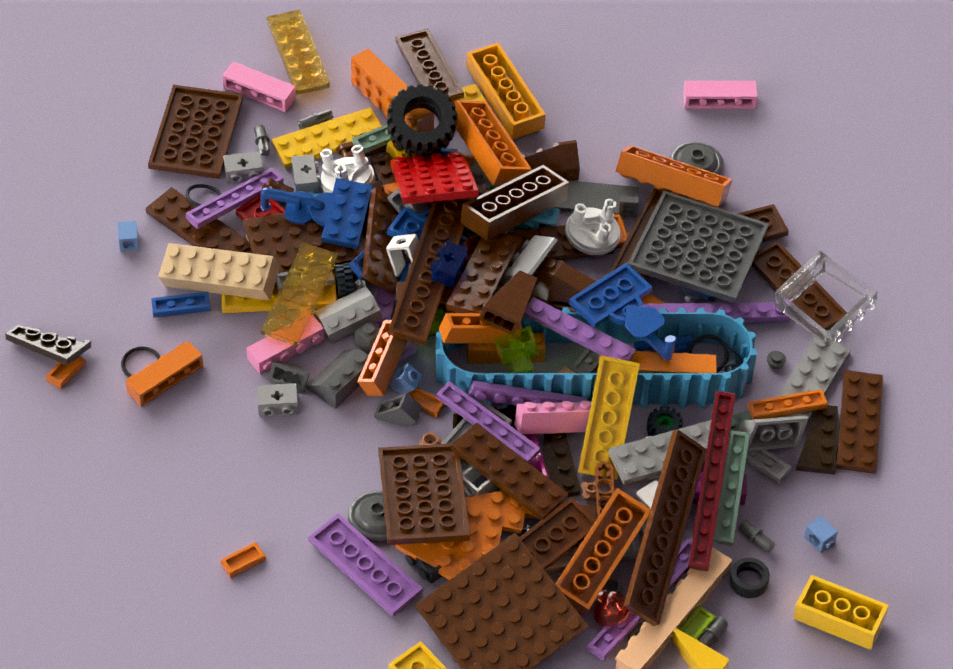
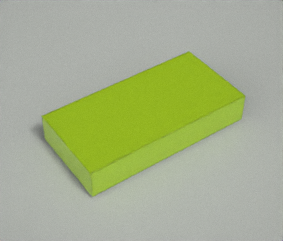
M699 605L679 630L699 641L705 634V629L710 628L716 621V616Z

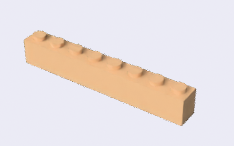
M712 547L709 570L689 569L687 577L678 582L673 594L669 593L667 595L659 625L653 626L647 621L642 624L638 635H633L628 642L627 648L625 650L621 649L615 658L617 660L616 669H648L672 641L674 629H680L699 605L701 606L730 572L732 559Z

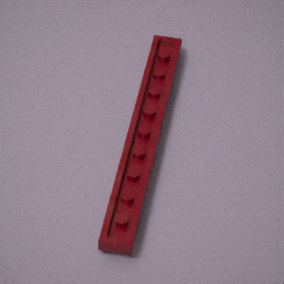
M716 391L688 563V568L709 570L736 395L733 393Z

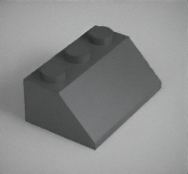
M360 349L344 350L306 388L336 409L360 386L357 381L369 355Z

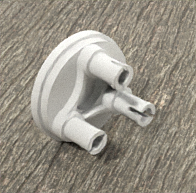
M362 145L352 147L351 150L354 157H345L335 161L330 149L322 150L320 155L323 161V172L320 179L321 188L324 193L333 192L336 178L365 184L374 182V170L365 157Z
M606 199L602 210L586 208L584 204L580 203L576 204L574 213L568 218L565 225V235L569 243L577 250L589 255H604L613 251L620 240L619 225L614 219L613 213L616 202H613V199Z

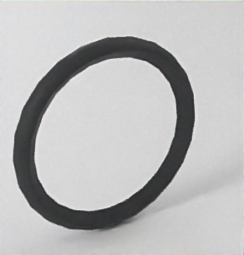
M206 184L192 185L185 192L187 200L196 207L202 204L190 198L189 193L192 189L207 188L218 195L222 194L217 188Z
M702 335L692 342L688 353L692 354L694 346L703 339L717 340L723 346L725 352L723 363L716 369V373H718L728 361L729 352L727 345L721 338L715 335Z
M145 346L132 348L122 357V371L128 377L132 375L127 371L125 361L135 351H149L157 357V360L161 357L159 353Z

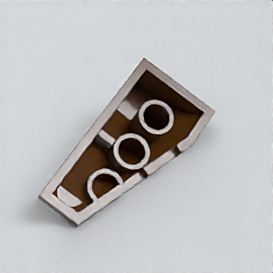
M576 140L552 144L553 147L546 150L540 148L536 150L537 153L529 156L523 154L532 170L545 165L565 180H579L580 165Z
M547 256L537 269L535 276L537 280L530 297L545 303L553 304L554 301L569 305L571 297L597 281L568 264Z

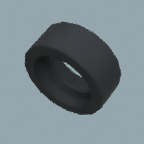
M751 557L742 558L732 567L730 576L731 588L741 597L757 598L767 590L770 578L769 569L758 559ZM744 570H751L758 573L762 581L754 586L745 585L738 579V573Z

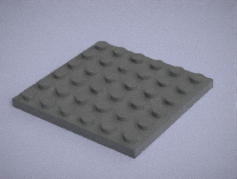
M663 191L628 265L636 272L735 303L769 224Z

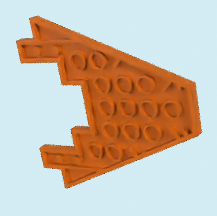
M504 491L465 497L470 540L395 545V548L413 557L415 560L417 557L433 567L442 566L438 569V574L450 580L499 545L502 531L521 534L524 517L538 518Z

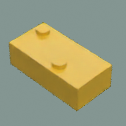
M811 575L796 603L793 619L871 650L886 620L889 605Z

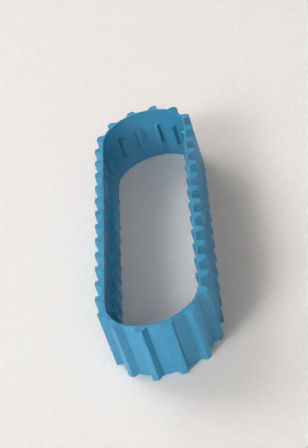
M569 308L562 309V312L591 326L578 312H570ZM659 308L658 312L664 317L665 322L662 328L653 333L658 339L666 338L670 335L675 337L691 335L693 342L702 335H715L725 342L730 351L737 353L742 365L725 373H638L632 404H640L641 408H647L648 404H659L663 408H666L668 404H678L680 408H686L687 404H698L699 408H705L706 404L714 403L716 391L736 394V398L741 399L744 396L746 384L752 382L758 352L754 349L755 332L747 331L743 326L744 320L741 317L734 319L725 315V311L721 309L716 313L705 312L704 308H698L697 312H686L684 308H679L677 312H667L665 308ZM524 315L521 319V333H544L545 343H576ZM609 319L595 328L623 343L644 341L634 337L625 328V325L616 324ZM436 333V383H441L445 386L450 381L468 394L472 382L480 381L585 397L587 401L592 402L597 373L469 372L454 365L447 357L451 351L467 343H443L441 333ZM709 338L698 342L722 346L717 340ZM484 401L490 406H492L493 403H495L490 401Z

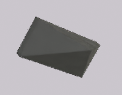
M274 361L268 380L278 384L296 383L297 390L305 392L310 373L298 365Z

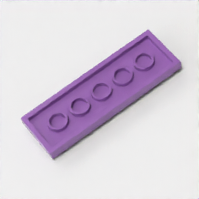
M339 513L308 537V541L392 617L423 593V588Z

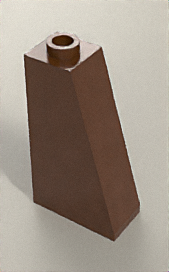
M519 270L484 305L478 319L514 335L521 322L537 278Z

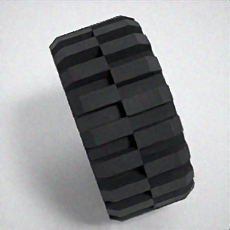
M421 83L417 84V87L413 85L407 86V90H400L398 96H394L389 105L387 115L388 134H391L390 139L393 143L397 142L396 147L400 150L405 149L406 154L411 155V153H415L416 155L425 154L426 156H431L432 152L440 153L442 147L446 148L454 137L457 124L456 106L454 102H450L451 97L448 94L444 95L443 90L440 88L434 89V85L428 84V87ZM414 109H427L437 116L439 125L432 131L418 132L407 125L405 116Z

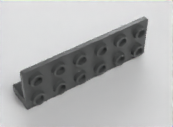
M567 180L569 182L567 201L553 207L560 210L574 211L575 205L580 203L584 204L586 208L602 210L605 200L613 199V202H616L614 215L620 214L621 216L637 217L639 187Z

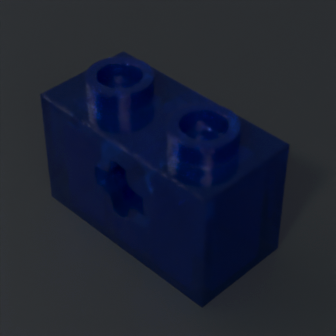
M446 241L444 247L440 246L436 256L438 260H433L430 271H432L431 280L452 288L466 260L468 249L450 241Z

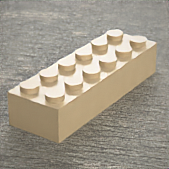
M168 243L158 278L165 287L270 300L280 265L274 256Z

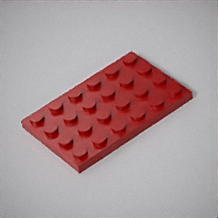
M454 151L446 155L434 153L426 157L415 155L413 158L396 157L395 160H390L391 170L403 205L479 197V190L463 153Z

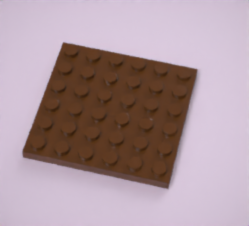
M516 533L414 605L461 669H535L589 629L587 623Z

